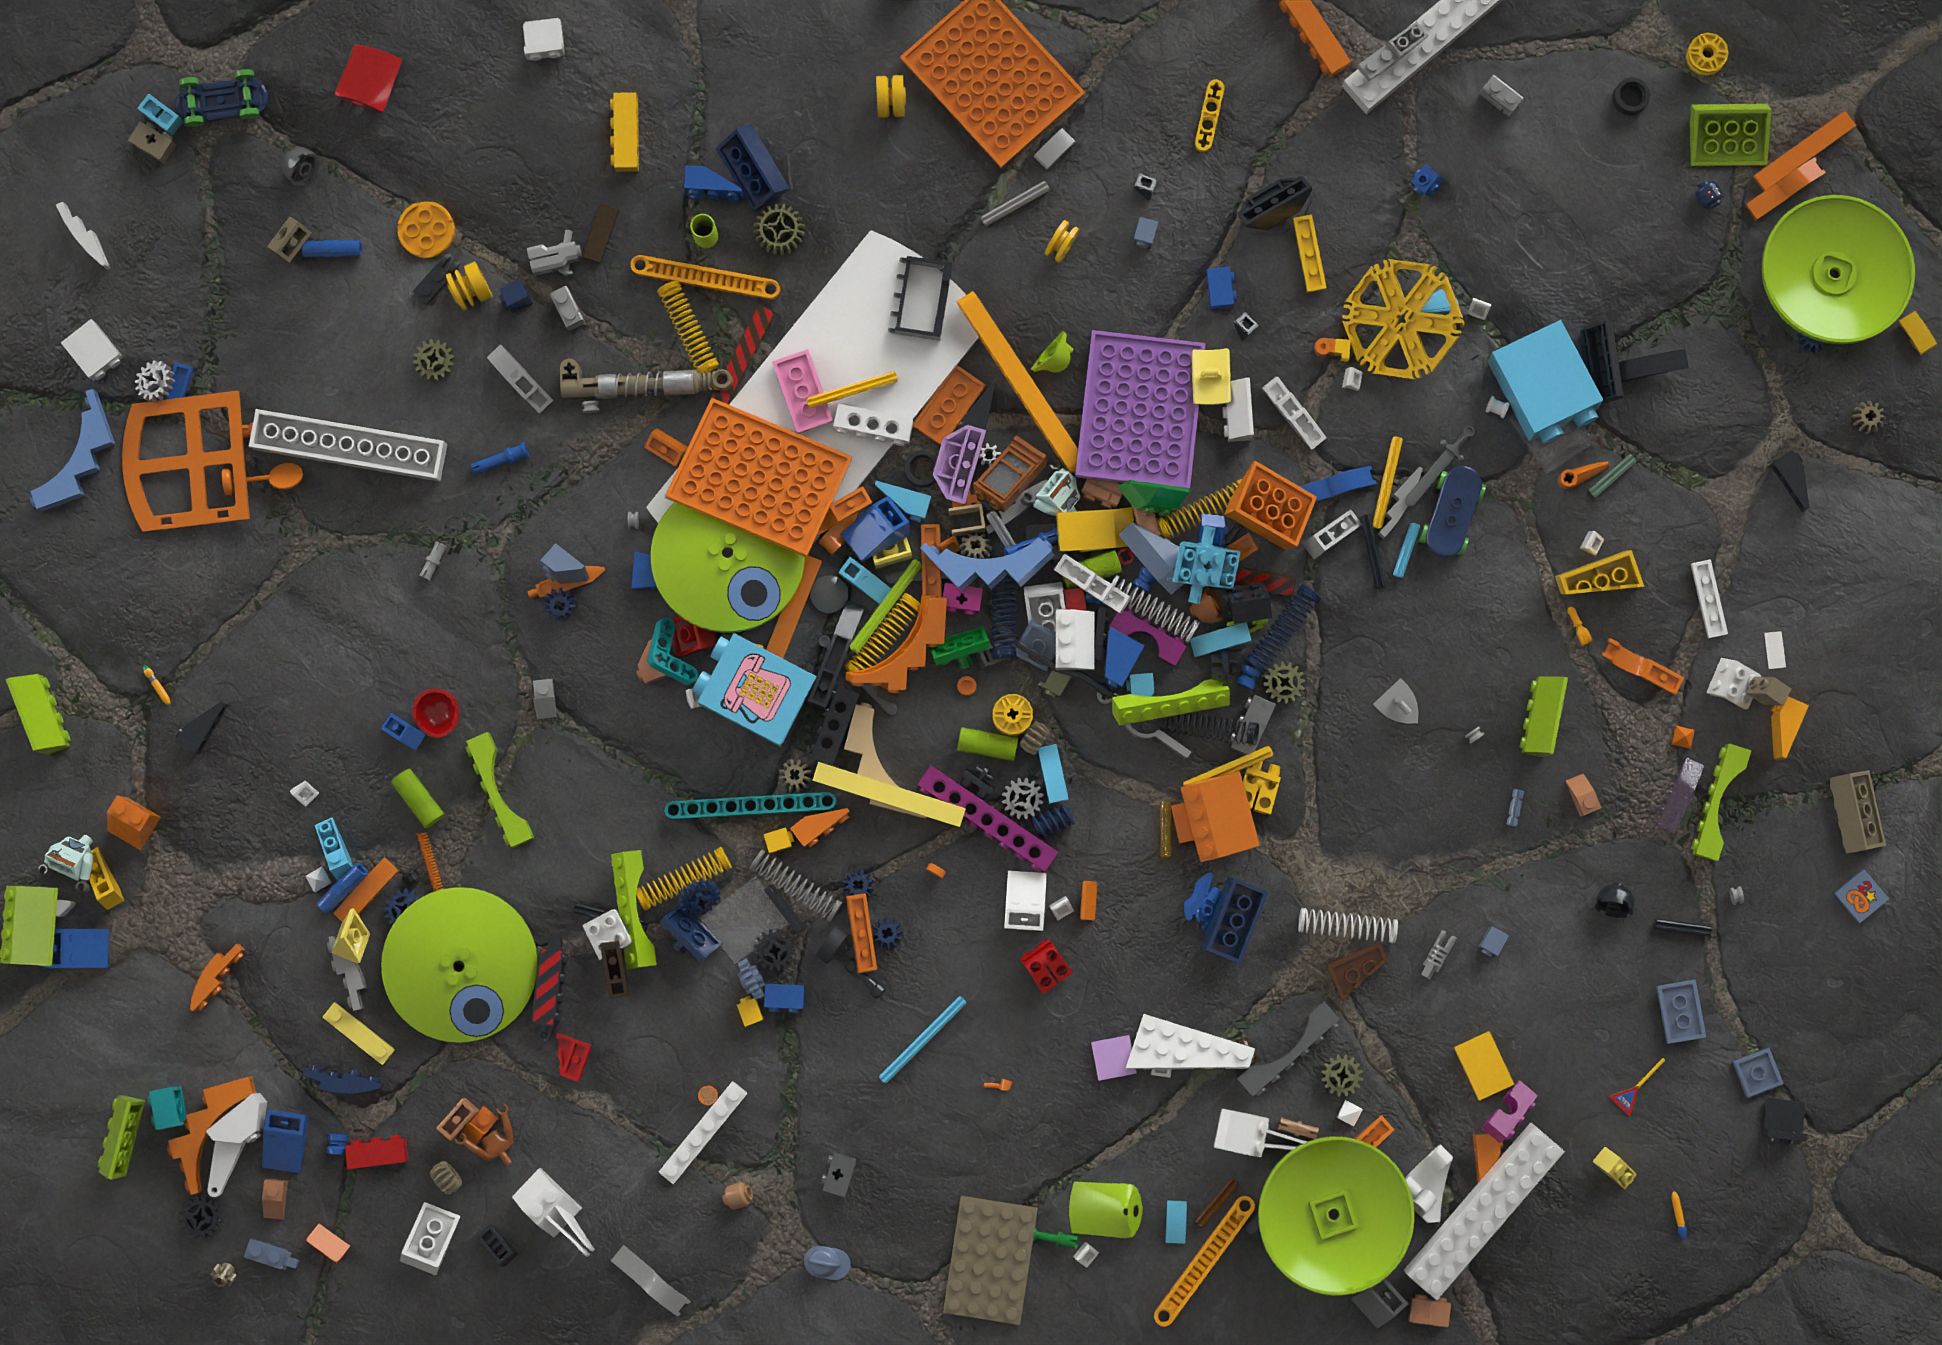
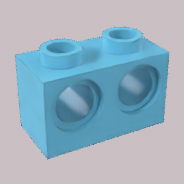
M150 94L146 96L137 108L144 116L171 136L184 122L176 113Z

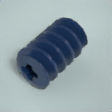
M1063 804L1060 805V811L1054 807L1053 814L1047 810L1046 817L1039 814V820L1032 817V823L1039 839L1040 834L1046 838L1047 831L1053 835L1054 828L1060 832L1062 824L1065 828H1068L1069 821L1075 825L1069 808H1066Z

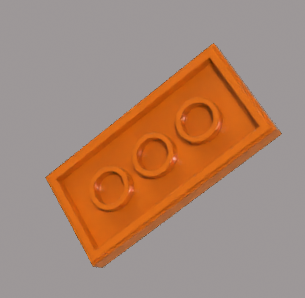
M957 365L913 423V428L941 446L943 438L956 430L960 421L964 419L986 385Z

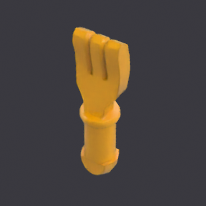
M1571 606L1567 609V612L1574 624L1573 626L1576 627V634L1580 644L1584 646L1592 642V637L1587 628L1582 626L1583 622L1580 620L1576 612L1577 610Z

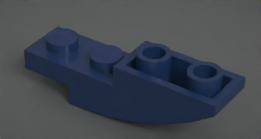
M312 1065L311 1068H305L303 1076L321 1081L319 1089L329 1092L362 1093L384 1087V1083L380 1082V1078L370 1075L369 1078L361 1076V1072L355 1070L344 1072L343 1078H340L341 1074L330 1071L327 1074L322 1072L323 1068Z

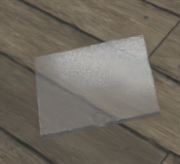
M757 876L715 906L712 911L710 910L701 917L708 929L723 943L721 946L735 964L756 949L753 945L759 944L756 938L763 937L762 931L766 934L769 933V928H771L772 932H775L777 928L780 931L789 924L765 893V887Z

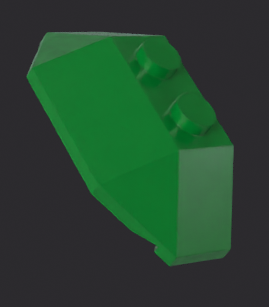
M1129 480L1119 485V490L1135 510L1144 511L1146 514L1159 513L1160 516L1170 515V512L1178 509L1191 494V489L1139 482L1136 480Z

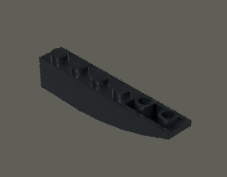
M847 600L815 680L807 706L822 712L826 711L865 606Z

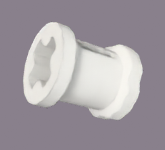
M1491 396L1485 412L1488 413L1490 411L1500 415V418H1504L1510 403L1498 401L1494 396Z

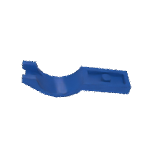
M1366 466L1345 471L1299 487L1317 497L1315 502L1346 491L1369 487L1377 483L1376 480L1372 479L1370 473L1372 467Z

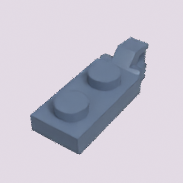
M250 1238L244 1255L245 1258L284 1270L287 1269V1266L296 1269L300 1260L292 1258V1253L287 1249Z

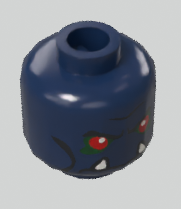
M1705 180L1698 185L1699 189L1695 192V196L1703 208L1710 210L1722 203L1721 199L1724 197V194L1717 182Z

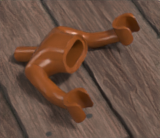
M503 1103L506 1107L504 1113H501L497 1108V1113L501 1115L505 1136L496 1129L483 1138L481 1143L485 1151L466 1139L464 1133H461L464 1141L458 1142L455 1138V1143L458 1145L463 1144L474 1154L486 1161L500 1157L505 1166L510 1164L512 1161L506 1151L513 1145L514 1139L511 1123L507 1115L508 1106Z

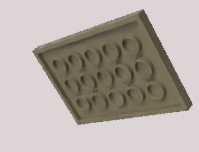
M961 1196L943 1313L1020 1325L1036 1225L1037 1207Z

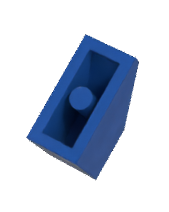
M390 713L381 728L414 750L418 748L426 735L393 713Z

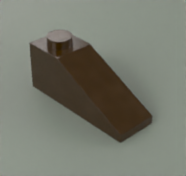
M619 940L600 943L609 999L629 996L627 974Z

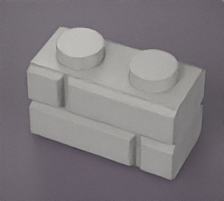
M1495 75L1490 78L1480 92L1482 97L1500 111L1503 110V113L1508 117L1523 100L1520 94Z
M567 286L550 293L568 331L585 324Z

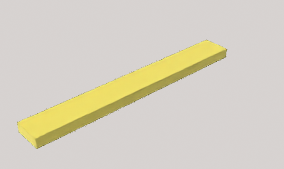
M818 762L813 777L815 782L960 827L966 808Z

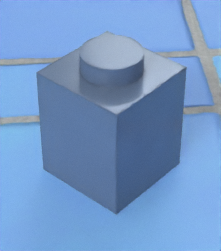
M1140 217L1133 243H1137L1136 246L1141 248L1152 247L1158 222Z
M1490 926L1478 947L1482 949L1481 952L1489 957L1493 955L1498 956L1509 935Z

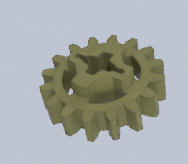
M430 339L429 344L422 342L424 347H417L419 353H414L417 360L413 361V363L418 365L416 371H422L420 375L423 378L427 375L429 381H431L432 377L439 381V376L445 379L446 372L452 373L449 368L455 367V364L451 362V360L455 359V356L450 355L453 350L451 348L447 349V343L441 345L439 339L436 343L432 339ZM441 350L445 352L446 359L441 357ZM436 356L438 361H434V363H432L430 360L434 359ZM422 361L427 363V370L424 369Z
M1281 662L1280 667L1274 664V670L1270 668L1267 670L1270 675L1264 676L1268 680V682L1263 684V686L1268 687L1265 693L1272 694L1271 700L1276 697L1277 703L1281 699L1284 700L1285 704L1288 703V699L1294 702L1295 695L1297 697L1301 696L1298 691L1305 689L1301 686L1305 680L1300 679L1303 672L1297 673L1299 667L1291 668L1292 663L1285 666L1284 662ZM1281 670L1289 671L1288 674L1283 675L1278 673ZM1294 676L1296 677V680H1297V687H1296L1295 685H1293V679H1292V678H1293ZM1272 678L1276 681L1275 689L1272 687ZM1286 678L1288 680L1287 685L1289 686L1285 685L1282 687L1280 679L1284 680ZM1282 691L1291 693L1290 695H1280Z
M1336 1055V1060L1330 1057V1064H1323L1326 1070H1321V1073L1325 1074L1321 1081L1327 1082L1324 1088L1330 1087L1329 1093L1331 1094L1337 1091L1336 1094L1339 1097L1341 1092H1343L1344 1096H1348V1091L1354 1094V1087L1360 1088L1357 1082L1363 1081V1078L1359 1077L1363 1070L1357 1069L1360 1064H1354L1353 1057L1347 1060V1055H1344L1342 1059L1339 1055ZM1340 1063L1336 1070H1331L1335 1064ZM1348 1064L1353 1068L1354 1074L1349 1072ZM1344 1070V1074H1347V1077L1340 1081V1077H1337V1074ZM1329 1077L1334 1078L1336 1087L1331 1083ZM1353 1081L1349 1087L1344 1088L1345 1083Z

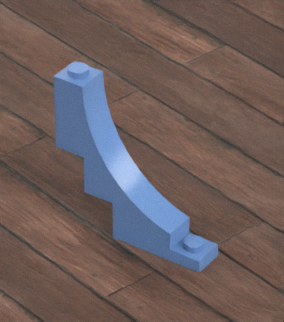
M93 389L85 391L87 395L85 402L88 408L91 409L82 412L81 433L70 460L53 479L31 491L32 497H30L32 506L40 511H45L85 496L79 478L100 471L94 453L116 445L98 393Z
M1037 538L1033 543L1020 551L992 559L965 557L948 549H945L940 554L934 545L930 547L927 543L920 547L923 553L961 592L977 577L992 589L1007 574L1021 587L1055 556L1052 552V545L1047 540L1042 541L1040 538Z

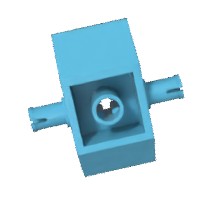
M1203 526V534L1199 543H1180L1172 581L1192 585L1188 602L1200 604L1202 590L1205 586L1229 589L1234 586L1241 551L1212 545L1216 530L1214 527Z

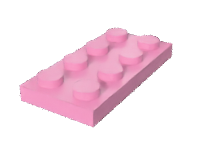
M808 349L772 361L797 434L834 422L827 403L813 408H809L806 400L808 397L823 393Z

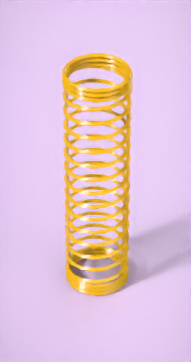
M672 281L663 285L657 292L659 297H663L661 301L665 303L664 307L668 308L667 313H670L669 317L673 319L672 324H676L675 329L678 330L677 334L681 335L680 340L684 341L685 351H690L688 356L692 357L691 362H695L693 367L697 368L696 370L702 374L703 372L708 373L715 370L719 366L716 358L710 359L700 366H695L697 362L711 357L714 353H709L698 360H692L695 356L711 350V347L705 348L695 355H690L692 351L706 346L709 342H704L693 349L687 350L690 345L703 341L706 338L705 336L694 340L690 344H684L687 340L701 335L703 331L682 339L685 334L694 332L701 326L698 325L685 333H679L682 329L696 324L698 320H694L681 328H676L679 324L693 319L695 315H690L680 322L674 323L677 318L688 315L693 309H689L676 317H671L674 313L688 308L690 304H685L675 311L669 312L672 307L681 305L688 299L684 298L671 306H666L667 303L683 297L685 293L678 294L668 301H663L665 297L680 292L682 290L679 281Z
M1238 479L1236 484L1232 482L1231 487L1227 485L1226 490L1221 488V494L1215 491V496L1210 493L1209 498L1204 496V501L1200 498L1198 503L1193 501V507L1190 504L1187 505L1188 510L1182 507V512L1179 509L1176 510V514L1171 512V517L1169 515L1165 516L1166 521L1162 517L1156 519L1163 539H1171L1168 529L1174 538L1167 517L1175 527L1177 534L1180 535L1173 515L1185 533L1178 511L1184 518L1189 530L1191 528L1186 519L1184 509L1191 518L1194 527H1196L1189 506L1197 516L1199 523L1201 522L1195 508L1196 504L1201 513L1204 514L1200 501L1204 504L1209 515H1211L1207 506V499L1213 507L1215 514L1218 515L1211 495L1217 502L1222 514H1224L1217 493L1227 508L1228 505L1225 502L1222 490L1230 500L1228 488L1234 493L1233 485L1237 488L1242 479Z
M904 593L902 599H899L901 604H895L897 609L892 608V612L894 614L888 613L889 618L884 617L885 623H880V626L882 628L877 627V632H873L872 634L874 638L870 636V642H866L874 648H876L878 651H880L883 655H885V653L882 650H880L872 642L871 639L881 644L887 650H889V648L885 646L874 634H877L878 636L886 640L890 645L893 644L888 639H886L878 629L882 630L883 632L891 636L895 641H897V639L894 636H892L883 627V625L887 626L896 634L901 636V634L897 632L886 621V619L895 624L896 626H898L902 631L905 630L900 625H898L890 615L900 620L907 627L909 626L894 612V610L901 613L909 621L913 622L912 619L905 615L897 605L906 609L914 617H916V615L912 611H910L902 603V601L906 602L916 611L919 612L920 610V603L907 593ZM865 643V646H866V647L863 646V647L861 648V650H862L863 652L859 651V653L863 654L864 656H866L867 658H869L871 661H873L875 664H877V662L874 661V660L863 650V648L866 649V650H868V651L871 652L872 654H874V655H875L877 658H879L880 660H881V657H879V656ZM857 653L858 656L853 655L854 661L849 660L845 668L849 672L859 671L858 668L852 665L854 663L861 669H865L855 658L861 660L869 667L872 666Z
M722 847L714 850L720 868L712 855L708 853L715 872L704 855L703 859L709 874L699 858H697L703 876L692 861L698 880L689 865L686 864L692 881L695 879L696 882H699L700 877L703 881H706L705 873L712 879L710 870L717 876L716 867L720 873H723L721 864L727 871L732 868ZM681 866L680 868L684 875L686 883L692 884L687 874L685 873L683 867ZM675 869L681 888L684 889L683 885L687 888L677 869ZM671 872L669 874L676 892L666 875H664L670 894L658 877L665 897L655 881H652L659 900L649 883H647L654 903L643 886H641L642 889L640 887L637 888V898L645 911L651 908L650 902L653 906H656L655 899L661 904V897L667 901L666 893L670 898H673L672 891L676 895H678V889L681 891Z

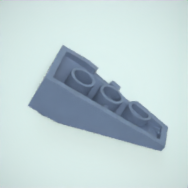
M1134 522L1119 534L1121 539L1154 578L1171 595L1184 584L1172 581L1179 546L1171 543L1166 538L1163 539L1155 535L1152 531Z

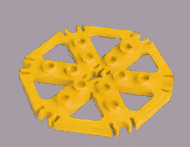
M1388 259L1389 262L1384 260V268L1381 270L1378 264H1375L1374 267L1371 266L1345 302H1350L1352 305H1344V308L1350 309V314L1342 315V318L1350 319V321L1342 322L1348 338L1351 340L1350 343L1357 361L1363 366L1367 361L1370 362L1368 371L1374 370L1372 372L1374 374L1416 379L1415 376L1421 378V369H1424L1427 375L1430 374V369L1431 372H1434L1460 338V336H1453L1452 334L1461 333L1460 330L1455 329V324L1463 323V321L1455 319V317L1463 318L1448 277H1444L1445 274L1443 272L1437 277L1434 275L1437 267H1431V264ZM1400 269L1417 270L1422 276L1405 298L1397 278V272ZM1372 281H1377L1386 307L1361 303L1360 297ZM1442 289L1445 292L1451 309L1449 314L1440 315L1421 312L1437 290ZM1399 315H1400V316H1404V315H1405V318H1404V319L1406 320L1405 323H1402V322H1401V323L1399 324V321H1400V319L1398 318ZM1360 323L1384 326L1370 346L1364 349L1357 335L1356 326ZM1418 331L1443 334L1446 337L1445 344L1435 357L1429 358L1427 356ZM1398 341H1400L1409 365L1405 370L1388 368L1384 364L1385 358Z

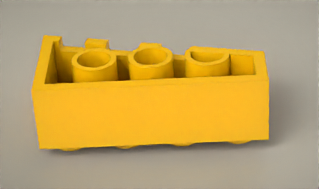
M1632 550L1612 555L1555 576L1561 594L1644 587Z

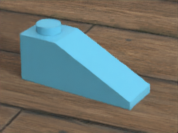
M875 482V487L886 497L889 496L901 511L910 516V520L916 522L926 520L931 496L883 482Z

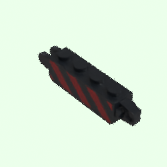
M558 933L551 935L548 948L544 947L541 949L539 955L531 1020L537 1025L538 1040L550 1041L553 1028L561 1020V1012L558 1009L559 1004L563 1003L564 993L561 992V985H564L566 980V973H563L564 965L568 963V954L565 953V949H562L563 937Z

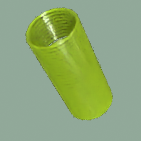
M706 214L696 215L692 219L690 229L697 245L702 248L714 246L718 240V232L714 220ZM709 226L713 228L712 232L707 236L696 235L700 227Z
M1115 550L1080 562L1078 561V563L1083 566L1085 565L1086 568L1088 567L1089 570L1103 579L1122 573L1120 561ZM1063 577L1067 589L1078 587Z
M962 727L957 750L1014 761L1018 737L986 733V731L979 732V730Z
M411 769L403 771L391 781L395 790L404 799L403 801L410 807L424 828L432 826L444 816L445 813L429 795Z

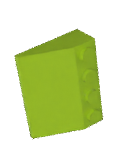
M1768 104L1691 105V166L1767 165L1772 109Z
M39 674L7 678L6 682L33 751L50 755L70 747L68 742L70 741V736L67 730L63 729L62 723L64 721L61 714L56 711L55 706L57 703L54 696L49 693L48 688H50V684L47 678Z
M1539 676L1536 678V681H1532L1530 691L1533 692L1532 699H1529L1527 710L1530 712L1529 717L1525 718L1523 729H1526L1525 737H1522L1520 741L1522 753L1543 758L1554 753L1568 677Z
M6 886L0 963L52 966L58 888Z
M120 1095L113 1102L112 1110H114V1113L108 1122V1137H105L103 1141L104 1153L98 1161L99 1173L108 1179L126 1177L145 1100Z

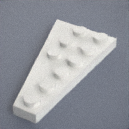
M1143 1014L1126 1070L1249 1069L1255 1048Z

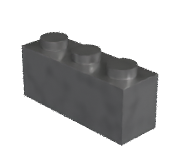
M1254 695L1253 698H1248L1244 707L1247 709L1245 716L1241 715L1239 718L1240 728L1237 741L1239 742L1241 739V728L1245 720L1246 729L1243 742L1245 743L1247 740L1249 722L1254 721L1259 723L1257 743L1253 747L1249 746L1248 743L1243 745L1242 742L1237 744L1236 741L1231 743L1229 740V743L1232 744L1230 749L1243 755L1255 752L1276 704L1257 695ZM1233 732V734H1232V736H1231V740H1232V741H1233L1234 738H1235V733H1234V732Z

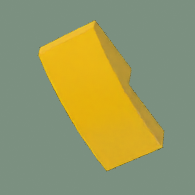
M1916 311L1899 320V325L1909 336L1910 342L1920 355L1937 346V342Z

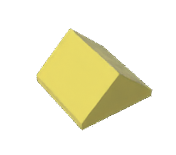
M907 537L872 556L876 569L913 558Z
M354 908L350 909L342 922L331 953L354 963H360L370 932Z

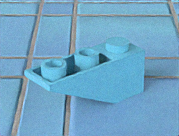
M849 557L839 571L840 576L878 604H881L891 590L890 587L851 557Z
M329 818L316 824L315 828L329 869L335 878L339 880L349 871L353 863L334 819Z

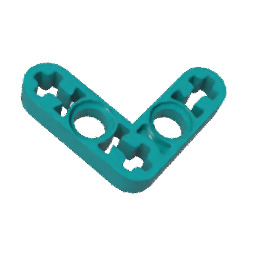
M664 617L656 623L647 659L648 664L653 669L685 685H691L698 680V671L693 666L669 654L675 631V623L671 618ZM658 639L664 641V648L659 645ZM670 663L676 666V672L671 670Z

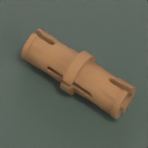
M1282 1117L1280 1118L1279 1122L1281 1124L1278 1125V1130L1294 1133L1295 1136L1302 1135L1314 1140L1316 1139L1317 1135L1315 1133H1318V1127L1302 1124V1121L1294 1122Z

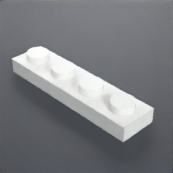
M1711 559L1690 564L1707 638L1727 635V627Z

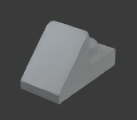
M553 679L533 681L535 697L533 702L537 719L557 717Z

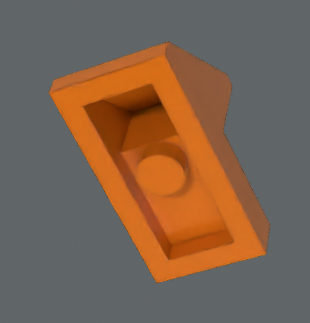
M483 1106L476 1116L467 1123L461 1133H464L466 1139L477 1146L499 1118ZM460 1134L459 1137L464 1140V1137Z

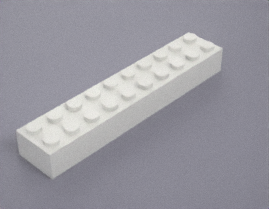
M1440 0L1416 20L1429 35L1423 42L1368 82L1357 69L1344 80L1342 87L1367 115L1503 0Z
M256 409L249 447L257 451L440 482L447 444L442 440Z
M1530 1122L1404 1269L1405 1273L1438 1300L1565 1151Z

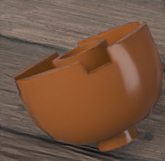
M1212 586L1203 587L1200 604L1192 603L1190 607L1192 616L1194 618L1197 617L1205 624H1214L1225 618V615L1221 616L1220 611L1223 610L1216 591L1210 590Z

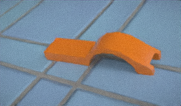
M1814 157L1748 202L1745 207L1754 220H1758L1807 184L1824 175L1826 172L1817 165V159Z
M863 486L831 504L817 536L872 504Z
M1611 638L1608 639L1607 642L1609 644L1606 651L1601 653L1602 657L1615 666L1639 676L1673 695L1677 694L1684 677L1653 660L1630 652L1622 647L1619 642Z

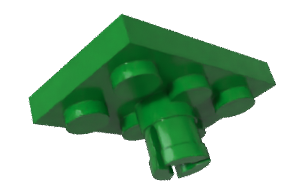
M980 626L944 638V644H937V647H930L936 665H944L951 660L957 659L959 669L969 668V665H973L970 654L984 652L991 646L984 627Z

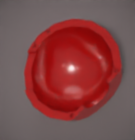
M437 688L425 690L418 695L413 703V720L419 729L430 737L446 736L458 724L459 705L457 699L446 690Z

